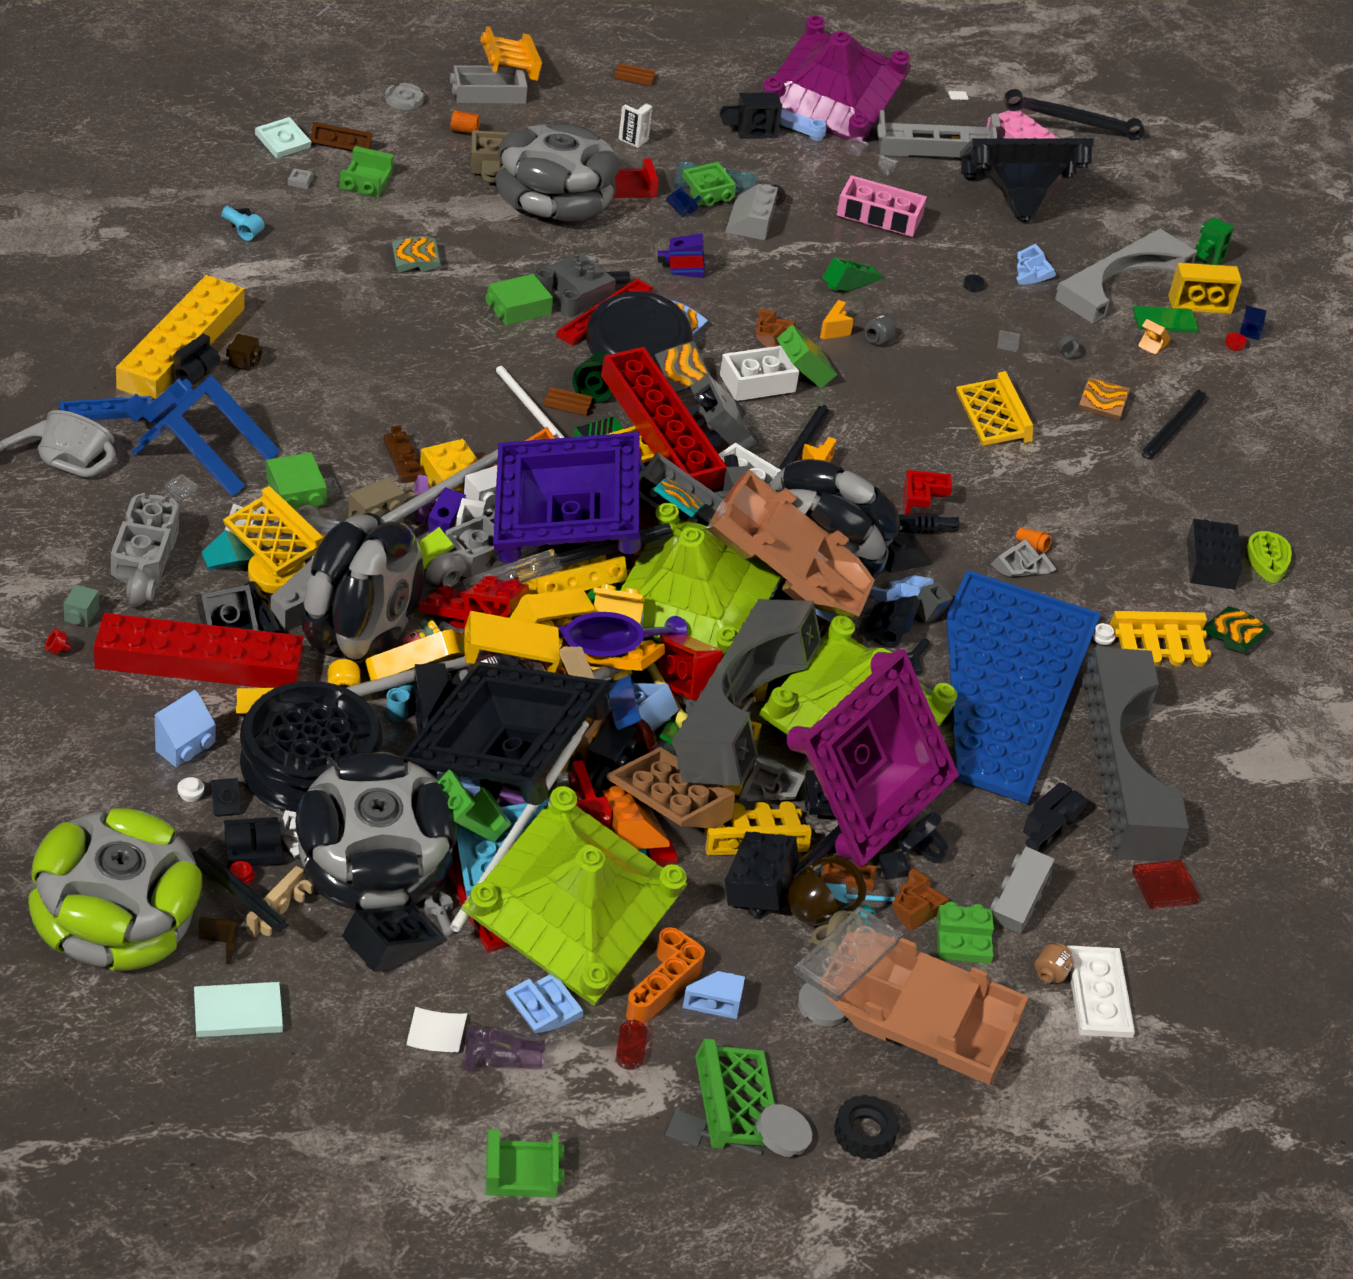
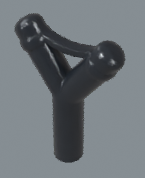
M923 638L912 652L907 653L917 676L922 673L920 656L930 645V641L926 638Z

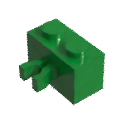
M1215 217L1205 222L1200 229L1202 235L1195 247L1197 250L1195 258L1209 265H1219L1224 261L1234 226Z

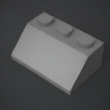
M757 184L736 196L726 233L765 240L775 209L778 187H773L769 184Z

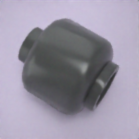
M879 316L867 322L864 332L866 339L871 344L880 346L894 338L896 329L894 322L889 317Z

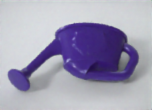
M615 612L588 613L575 618L568 625L557 626L559 637H565L570 646L582 647L585 654L593 656L624 654L638 647L645 637L687 635L688 631L685 620L679 616L668 618L663 627L642 628L633 618Z

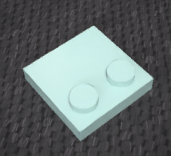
M290 117L255 128V135L276 159L311 147L309 138Z

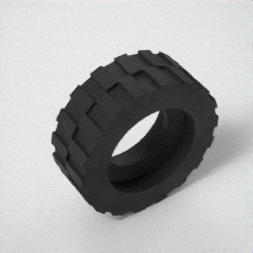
M853 1096L852 1099H847L843 1106L841 1105L834 1126V1136L837 1138L838 1145L840 1144L845 1152H849L851 1156H857L865 1160L883 1157L895 1145L900 1126L898 1114L894 1112L895 1109L889 1106L885 1100H880L876 1096ZM857 1118H868L877 1122L880 1125L881 1131L877 1136H864L854 1130L853 1122Z

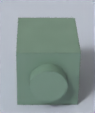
M75 585L63 603L64 622L88 628L99 610V590Z

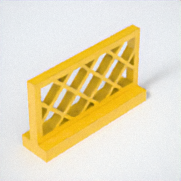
M1006 371L997 373V379L956 387V392L982 446L1022 438L1024 443L1033 442V424ZM992 387L996 389L994 393L985 390ZM972 392L975 393V395L971 397L965 395L964 393ZM981 395L989 399L987 401H983L978 398ZM996 400L1002 402V404L997 406L992 404V402ZM973 404L981 406L982 408L980 410H976L971 407ZM987 409H990L992 411H995L994 415L985 413V411ZM1000 414H1004L1009 416V418L1005 420L998 416ZM979 418L989 420L987 424L978 422ZM995 422L1001 424L1002 427L999 429L991 425ZM1007 427L1015 429L1016 431L1007 432L1005 430ZM988 431L994 433L995 436L985 437L984 434Z
M268 486L261 490L262 497L223 519V522L278 577L314 555L323 536ZM262 506L266 509L265 514L254 513L255 510ZM238 520H246L245 525H234L233 523ZM263 520L262 526H250L251 521ZM268 521H279V526H267ZM248 532L260 533L259 538H248ZM265 533H277L275 539H263ZM282 533L293 535L292 539H280ZM261 546H273L272 551H261ZM278 546H290L289 552H277ZM295 546L307 548L303 552H294ZM275 558L287 559L286 562L279 566L274 563Z

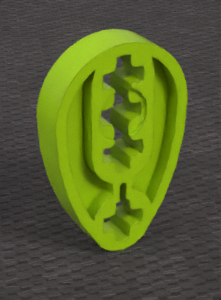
M1260 531L1250 536L1246 547L1248 559L1256 572L1268 582H1280L1285 576L1291 561L1292 553L1289 542L1279 534ZM1266 544L1270 545L1269 552H1271V555L1267 554L1268 548L1266 547Z

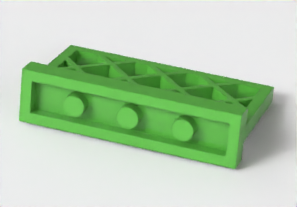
M704 1039L695 1058L711 1147L723 1149L725 1143L766 1146L762 1141L761 1133L759 1132L758 1134L757 1123L752 1126L741 1117L747 1112L757 1120L761 1113L753 1107L756 1102H759L765 1108L774 1104L764 1051L716 1046L715 1039ZM719 1056L727 1057L733 1064L728 1068L719 1060ZM744 1060H757L758 1068L754 1070ZM737 1066L749 1075L745 1080L733 1072ZM726 1076L738 1085L734 1090L724 1084L723 1079ZM752 1079L762 1086L763 1090L760 1093L748 1084ZM741 1089L753 1098L749 1103L737 1094ZM731 1099L742 1110L736 1113L728 1106L727 1102ZM737 1123L747 1133H733L732 1125Z

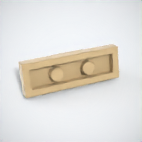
M295 866L271 890L264 900L279 913L283 914L293 898L298 902H304L305 893L302 891H307L311 894L313 892V885L308 880H304V869ZM251 911L247 915V934L253 938L260 932L266 936H271L272 928Z

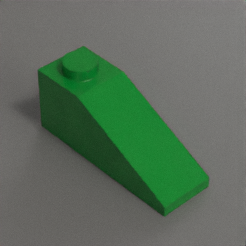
M834 257L822 278L828 283L827 286L830 289L838 292V290L850 291L882 280L883 275L870 265Z

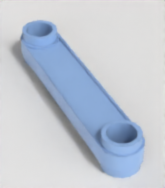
M782 108L780 125L807 134L813 140L819 141L824 138L826 134L825 121L820 119L813 120Z

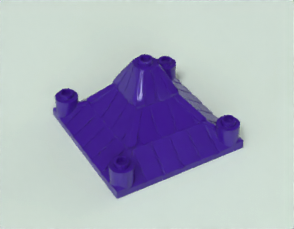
M639 432L498 443L493 546L494 550L497 551L499 560L504 563L516 562L521 557V547L548 544L564 552L608 539L617 540L618 549L624 554H633L639 551L642 546L639 530V465L642 462Z

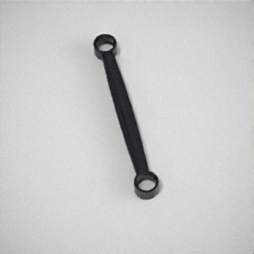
M1011 89L1004 95L1006 108L1010 111H1019L1025 108L1077 123L1125 132L1130 140H1138L1145 133L1143 123L1138 118H1132L1126 122L1074 107L1023 97L1022 92L1018 89ZM1020 97L1017 103H1008L1011 98ZM1140 126L1138 131L1128 132L1130 128Z

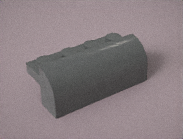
M657 452L645 470H641L639 473V497L654 508L663 503H671L654 491V488L664 478L670 477L707 503L703 510L697 513L695 518L690 517L678 508L680 518L708 527L723 499Z

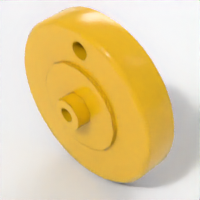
M273 548L265 549L262 551H272ZM278 548L277 552H289V549ZM254 555L248 563V578L250 581L258 584L259 590L274 594L303 568L306 562L304 560L277 577ZM275 558L274 563L279 566L286 562L287 559Z

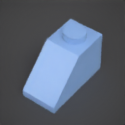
M717 971L686 987L683 1008L737 1019L745 977Z

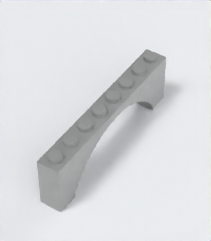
M1158 229L1068 279L1061 281L1057 286L1055 300L1093 324L1106 316L1110 300L1106 298L1102 284L1109 277L1126 270L1143 268L1175 272L1177 263L1194 264L1197 251L1164 230Z

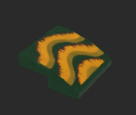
M1228 606L1204 626L1203 631H1206L1207 636L1224 640V648L1245 653L1270 632V628L1253 615Z

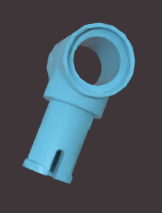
M229 205L222 211L221 217L236 225L239 236L246 241L252 240L264 229V221L256 214L250 216L241 214Z
M414 682L401 685L387 692V718L396 722L404 721L408 718Z

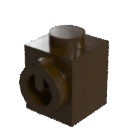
M237 334L232 344L227 346L226 356L229 357V366L250 371L253 365H258L262 357V346H259V338Z

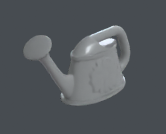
M63 410L50 411L47 414V420L41 421L0 441L1 452L5 448L25 439L42 437L37 449L45 463L51 467L85 478L93 477L109 467L116 457L115 448L113 447L115 439L107 429L89 418ZM102 451H106L104 459L94 466L86 468Z

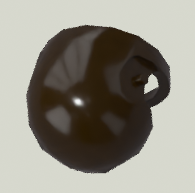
M828 855L809 865L794 878L787 891V902L790 911L799 921L809 926L828 924L833 914L838 911H853L865 900L867 889L863 875L855 864L841 855ZM835 863L843 866L852 874L858 886V897L854 903H844L834 898L832 892L821 878V869L824 865Z

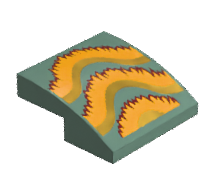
M412 237L392 242L395 263L399 273L418 266L421 273L441 266L435 238Z

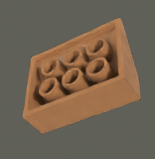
M662 747L606 775V779L680 826L716 828L732 819L735 793L719 784L683 782L681 772L677 768L678 758Z

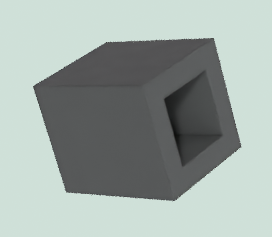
M939 582L925 586L917 596L920 604L916 613L925 623L941 617L953 598Z

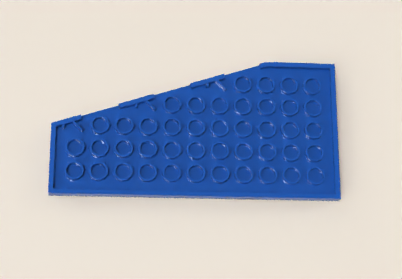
M966 571L946 618L950 685L957 692V699L952 708L955 767L959 774L956 780L1028 804L1101 613L976 572Z

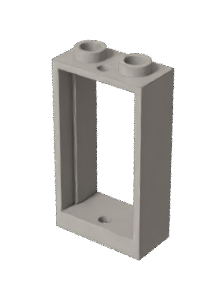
M454 65L453 73H450L452 95L456 96L457 103H526L527 83L523 69L498 66L497 73L492 71L491 66Z

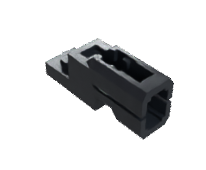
M1058 783L1034 803L1033 811L1028 814L1023 833L1029 836L1025 843L1027 847L1040 853L1046 851L1062 837L1066 824L1074 823L1083 815L1087 803L1085 797L1077 791L1072 792V788L1066 784Z

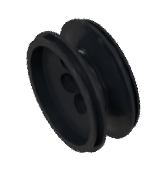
M301 681L274 688L255 701L242 721L240 729V743L242 747L240 768L243 779L253 794L269 807L285 813V810L296 812L300 797L308 791L310 786L323 772L332 766L337 767L338 760L363 752H380L382 728L379 719L372 707L361 696L336 684L320 681Z

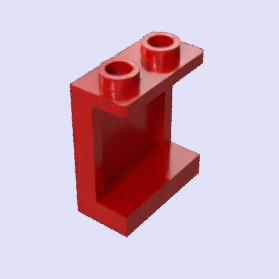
M643 158L642 168L619 170L615 179L616 193L613 198H657L659 180L651 158Z

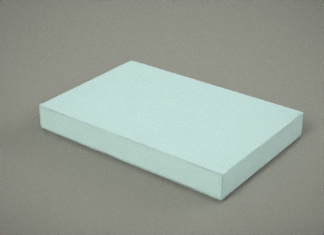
M279 982L194 987L196 1037L283 1032Z

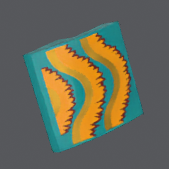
M670 477L664 478L654 488L655 492L692 518H695L697 513L702 511L707 504Z

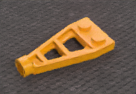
M566 640L563 641L566 646L572 647ZM652 640L642 641L632 651L624 653L626 655L622 658L616 656H593L585 654L589 663L618 669L642 671L665 654V645L657 644Z

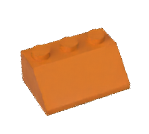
M619 786L602 790V797H607L612 811L611 831L636 849L669 847L670 842L655 814L644 802Z

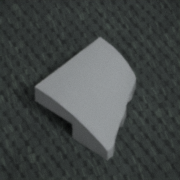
M1026 539L999 555L991 563L997 571L1010 577L1050 574L1057 570L1044 553L1039 556Z

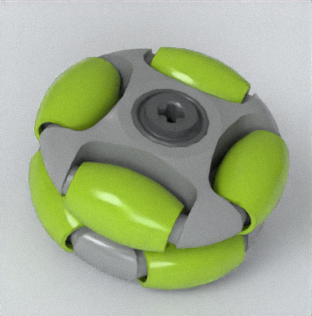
M112 808L109 814L106 811L85 814L69 822L57 825L44 837L39 845L32 863L34 887L28 897L30 916L41 938L58 953H65L77 961L105 968L107 965L112 971L141 969L165 959L176 950L177 943L183 938L189 928L193 910L196 908L200 898L202 872L197 867L187 844L179 835L175 836L176 829L153 814L130 808Z

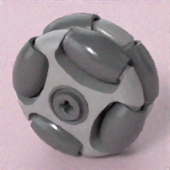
M549 124L533 125L527 128L521 127L510 131L500 143L498 155L503 166L496 175V187L505 202L514 208L548 218L551 216L553 219L560 221H582L599 214L608 206L616 193L615 179L620 170V159L603 139L584 127L574 124H554L552 128H550Z

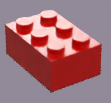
M686 634L660 635L659 644L665 645V654L658 659L657 669L671 691L691 700H698L701 691L706 687L718 663L723 659V650Z

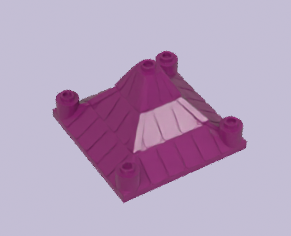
M811 15L806 20L804 34L788 55L774 77H768L764 80L762 93L777 92L783 109L813 120H823L826 122V131L862 145L878 121L880 110L886 109L910 72V56L903 50H897L892 53L891 58H888L883 54L861 46L859 42L846 32L836 31L831 34L825 31V20L823 17Z
M896 649L893 653H876L871 660L870 668L872 674L864 682H861L811 728L794 726L787 735L789 749L793 752L807 755L821 784V788L829 801L832 812L838 821L842 833L839 834L835 842L836 852L845 858L853 859L857 866L863 867L959 776L905 649Z

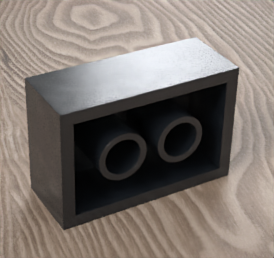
M1193 519L1187 537L1190 583L1235 590L1242 571L1238 525Z
M745 832L725 878L728 906L780 910L799 863L797 836Z

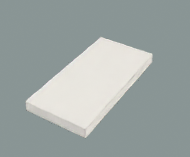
M1068 945L1067 947L1072 952L1074 966L1069 974L1079 1035L1133 1038L1135 1029L1120 948Z

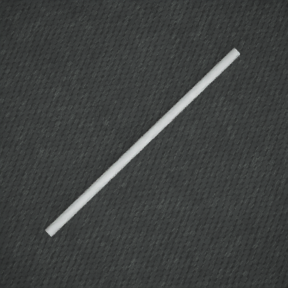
M503 366L497 367L496 372L541 425L544 428L548 427L555 438H565Z
M586 721L582 723L583 725L572 737L569 744L561 752L545 776L548 790L588 730L589 724ZM527 804L477 884L485 880L503 856L510 850L539 805ZM460 909L450 925L451 930L459 932L469 915Z

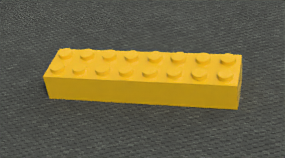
M205 275L116 366L117 389L133 395L151 396L152 401L174 383L173 354L201 334L210 337L211 345L245 309V288L213 276Z

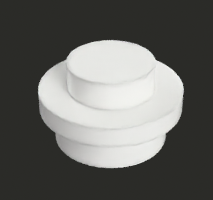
M1105 623L1098 624L1092 639L1100 645L1113 643L1115 639L1113 627Z
M185 778L179 782L177 787L179 795L187 802L199 800L204 793V784L197 778Z

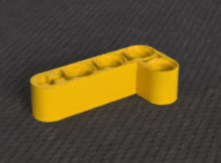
M453 629L444 630L372 656L365 660L370 681L414 669L415 664H432L465 655L464 635Z

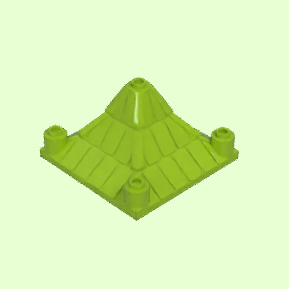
M663 503L655 511L657 525L669 523L672 529V536L646 543L620 591L625 592L626 588L639 590L640 595L644 596L642 628L663 627L668 618L679 616L687 624L688 636L723 650L722 655L724 657L726 650L729 649L735 635L740 631L743 622L746 621L750 610L753 609L758 599L772 600L783 576L756 554L750 558L743 559L706 529L707 526L681 519L676 505ZM660 635L645 637L657 642L660 641Z
M836 616L833 618L827 632L821 638L822 643L807 669L793 672L781 687L775 688L768 702L761 709L759 716L787 735L794 726L811 728L872 674L870 668L871 660L876 653L892 652L884 648H867L851 637L855 630L853 621L846 616ZM920 683L939 727L955 705L957 692L954 687L947 683L937 684L933 691Z
M561 786L552 791L546 806L485 880L473 887L469 898L462 905L461 910L554 978L560 980L565 986L591 1005L595 1006L687 886L686 873L678 865L670 864L663 868L656 864L655 861L639 852L634 846L582 811V809L576 806L577 796L571 788Z

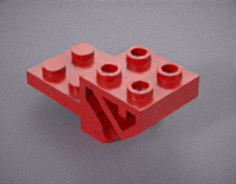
M485 576L468 590L457 591L449 586H441L419 603V612L464 620L465 629L470 611L507 617L516 609L520 599L529 594V585L522 584L519 580L511 579L505 581L499 580L496 576Z
M583 760L574 761L572 772L568 773V783L577 796L576 806L610 829L612 811L607 797L596 798Z

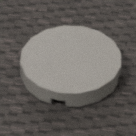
M399 83V86L395 87L394 84L386 89L385 100L393 108L413 110L423 105L424 93L416 85Z
M822 978L813 979L804 984L799 992L798 1008L805 1018L812 1019V1023L818 1026L826 1027L836 1026L844 1022L847 1017L818 988Z
M773 1104L766 1107L757 1119L758 1134L759 1132L761 1133L763 1143L774 1153L785 1157H792L793 1154H798L799 1156L804 1153L812 1142V1131L809 1123L794 1108L782 1104Z

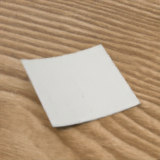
M415 1007L406 1045L430 1051L459 1052L467 1014L442 1013Z

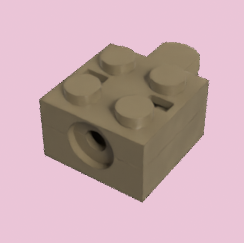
M472 130L471 173L482 175L483 180L487 182H496V175L503 166L499 159L498 150L502 139L508 133Z
M387 477L349 493L348 518L365 513H374L382 517L415 498L418 494L410 487L401 490Z

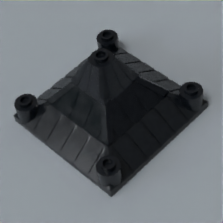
M972 138L960 151L961 174L965 175V178H976V175L980 174V170L984 171L985 175L1003 192V196L1014 216L1019 217V221H1031V217H1035L1048 188L1059 175H1062V178H1073L1074 174H1077V168H1088V164H1092L1094 138Z
M477 661L402 755L404 763L408 761L415 763L435 778L438 775L437 771L446 773L448 770H451L455 775L485 779V781L501 790L502 787L521 791L523 800L527 804L540 805L549 796L545 776L550 766L554 764L561 752L569 744L572 737L583 725L582 723L587 718L602 720L610 713L611 706L607 696L611 690L609 681Z

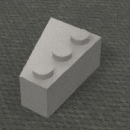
M313 558L271 596V613L278 626L285 632L302 624L304 596L308 578L312 576L311 566Z
M1026 846L1021 855L1017 853L1011 866L1014 871L1011 876H1005L1001 885V889L1004 891L1001 897L996 896L990 908L993 912L994 923L1022 934L1033 914L1036 902H1039L1042 897L1041 892L1044 886L1048 887L1051 881L1054 858Z

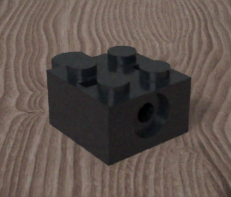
M777 92L740 93L738 105L723 106L719 113L724 125H735L740 139L777 138L782 103Z
M609 718L588 748L585 768L595 796L599 797L602 790L617 786L606 779L608 773L636 760L633 756L639 740H636L637 728L628 726L618 730L614 719Z

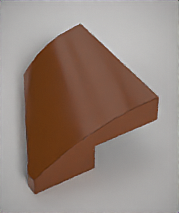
M759 309L756 338L766 347L781 346L776 338L792 324L796 327V322L777 319L776 311Z
M913 868L909 871L908 881L902 884L900 894L892 902V908L904 926L913 931L936 916L939 905H944L949 902V899L930 887V878Z

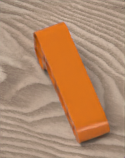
M669 927L663 929L659 935L656 954L663 963L629 993L626 1010L627 1020L636 1025L647 1023L694 981L702 971L705 954L704 948L676 928Z

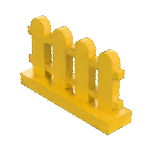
M1114 611L1109 623L1114 629L1115 637H1119L1121 649L1150 650L1153 654L1155 666L1160 664L1162 657H1169V662L1173 666H1181L1185 658H1191L1195 666L1203 667L1211 656V651L1206 650L1203 640L1207 636L1206 631H1202L1207 621L1205 613ZM1135 638H1142L1144 649L1137 648ZM1158 638L1165 639L1167 649H1160ZM1181 638H1187L1189 650L1183 649Z
M785 801L780 803L779 809H770L767 803L759 802L755 804L754 810H745L742 804L734 803L731 819L733 827H725L723 823L716 828H704V836L707 837L705 850L707 856L736 855L747 831L797 836L798 852H809L812 831L810 825H801L799 820L802 815L801 808L796 809L795 805L791 802ZM774 818H781L783 825H775ZM748 819H756L758 826H750Z

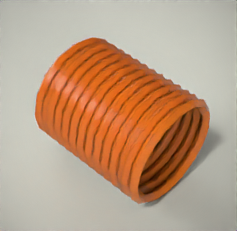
M454 110L451 119V131L472 135V130L478 131L480 115Z

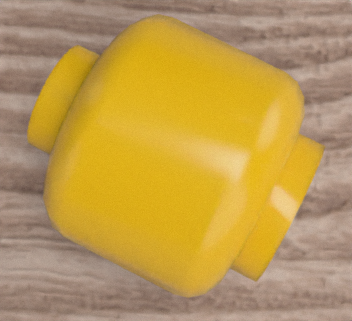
M339 659L332 662L327 671V683L345 688L360 684L359 666L349 659Z

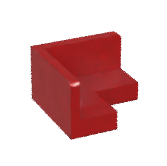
M907 470L902 489L903 514H910L911 506L929 508L931 496L947 497V495H951V474Z

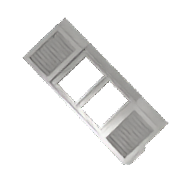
M880 110L878 124L880 155L960 157V151L972 138H997L996 128L1000 127L999 115L996 113L991 115L989 127L885 123L884 110ZM913 133L933 134V138L913 137ZM939 134L960 135V139L940 138Z

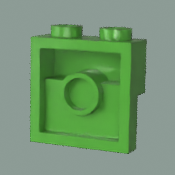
M719 162L683 170L682 177L691 187L690 195L699 206H711L715 202L722 200L728 202L735 197L736 184Z
M955 902L939 905L936 916L938 958L991 964L993 960L992 933L994 930L992 909H985L980 904H974L971 907H960Z

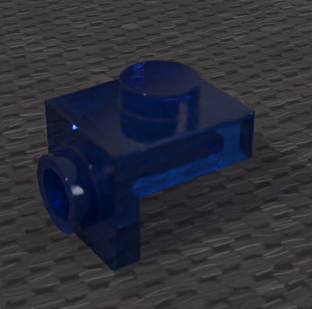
M680 187L666 198V201L683 217L688 212L693 214L699 208L698 203L702 197L699 195L692 199Z

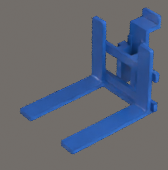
M212 374L196 389L192 390L190 388L192 384L187 378L184 381L179 378L150 404L147 405L138 394H135L118 409L120 414L125 411L134 422H137L143 416L149 422L154 421L156 423L138 440L140 444L132 451L134 455L169 428L232 497L244 487V484L182 417L185 411L206 394L265 460L272 459L279 452L274 443L217 382Z

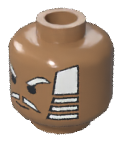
M1060 943L1048 944L1036 958L1034 966L1042 981L1046 983H1061L1072 970L1074 959L1072 952L1065 945Z

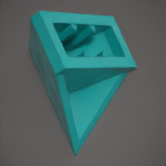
M224 530L202 551V557L208 571L248 564L254 556L253 552L237 536L227 530Z

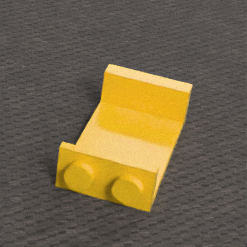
M602 584L601 588L594 587L593 592L596 595L594 601L595 612L623 614L641 624L645 598L643 595H640L639 590L626 588L625 592L616 591L615 586ZM620 654V655H617L616 657L621 658V657L625 656L626 654ZM589 663L592 671L603 666ZM625 669L610 676L613 680L607 681L615 682L629 675L631 677L632 670Z
M470 611L464 629L465 663L475 664L478 652L481 649L548 662V672L555 673L557 669H561L563 661L559 650L562 647V638H559L558 627Z

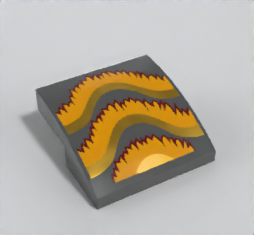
M694 341L655 354V359L661 372L676 394L691 388L698 380L709 374Z

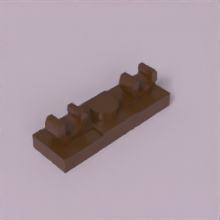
M313 122L310 141L351 150L355 146L371 149L373 133Z
M401 425L392 426L391 433L383 435L385 446L401 482H415L418 474L425 475L406 431L401 432Z

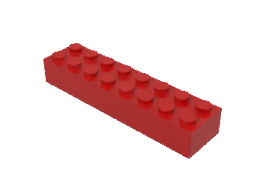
M645 347L604 356L601 377L654 456L658 452L710 490L723 487L727 466Z
M111 613L103 614L94 644L95 669L258 688H277L285 684L298 682L304 656V636Z

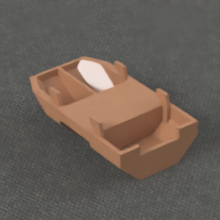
M748 469L720 503L706 529L743 559L750 558L756 554L787 579L782 590L794 600L814 601L815 609L853 619L859 617L875 580L860 559L843 546L849 539L839 530L828 534L791 504L796 500L797 496L787 488L776 492Z
M846 934L818 985L823 994L860 1031L884 1041L891 1039L938 1059V1064L988 1085L994 1082L1012 1044L1029 998L1027 995L988 980L987 972L974 967L971 968L970 972L917 951V946L914 942L900 938L898 943L879 934Z

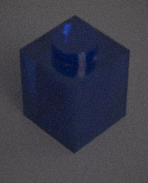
M1246 305L1239 334L1247 338L1259 340L1267 310Z

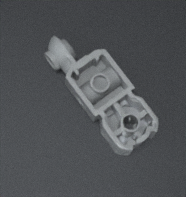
M145 493L134 496L126 512V522H122L111 551V575L127 584L126 597L130 598L132 608L141 606L146 601H153L156 584L160 582L170 551L174 548L179 534V504L172 497L168 503L165 497L159 495H149V499H145Z
M494 511L492 516L482 515L446 530L445 535L453 543L454 548L447 553L439 555L430 563L426 570L425 578L431 585L452 587L459 581L461 576L473 579L506 564L520 565L535 559L541 554L542 545L521 547L522 555L519 560L513 563L501 562L493 546Z

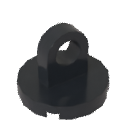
M931 812L919 820L914 829L909 832L907 831L898 841L900 849L906 852L915 846L928 861L940 862L946 856L949 849L947 842L935 829L942 820L941 816L937 812ZM930 844L938 847L940 853L931 850Z

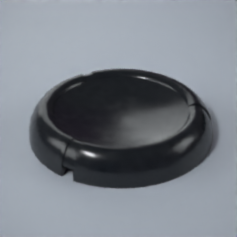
M645 291L624 292L606 299L593 311L586 329V341L592 354L604 351L610 355L645 347L659 369L655 354L693 341L692 327L683 310L671 300Z

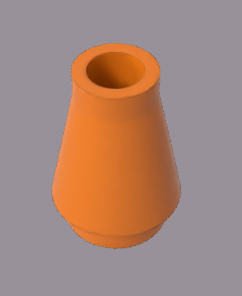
M1020 527L1016 534V540L1022 542L1026 539L1037 553L1047 552L1051 545L1052 537L1046 531Z

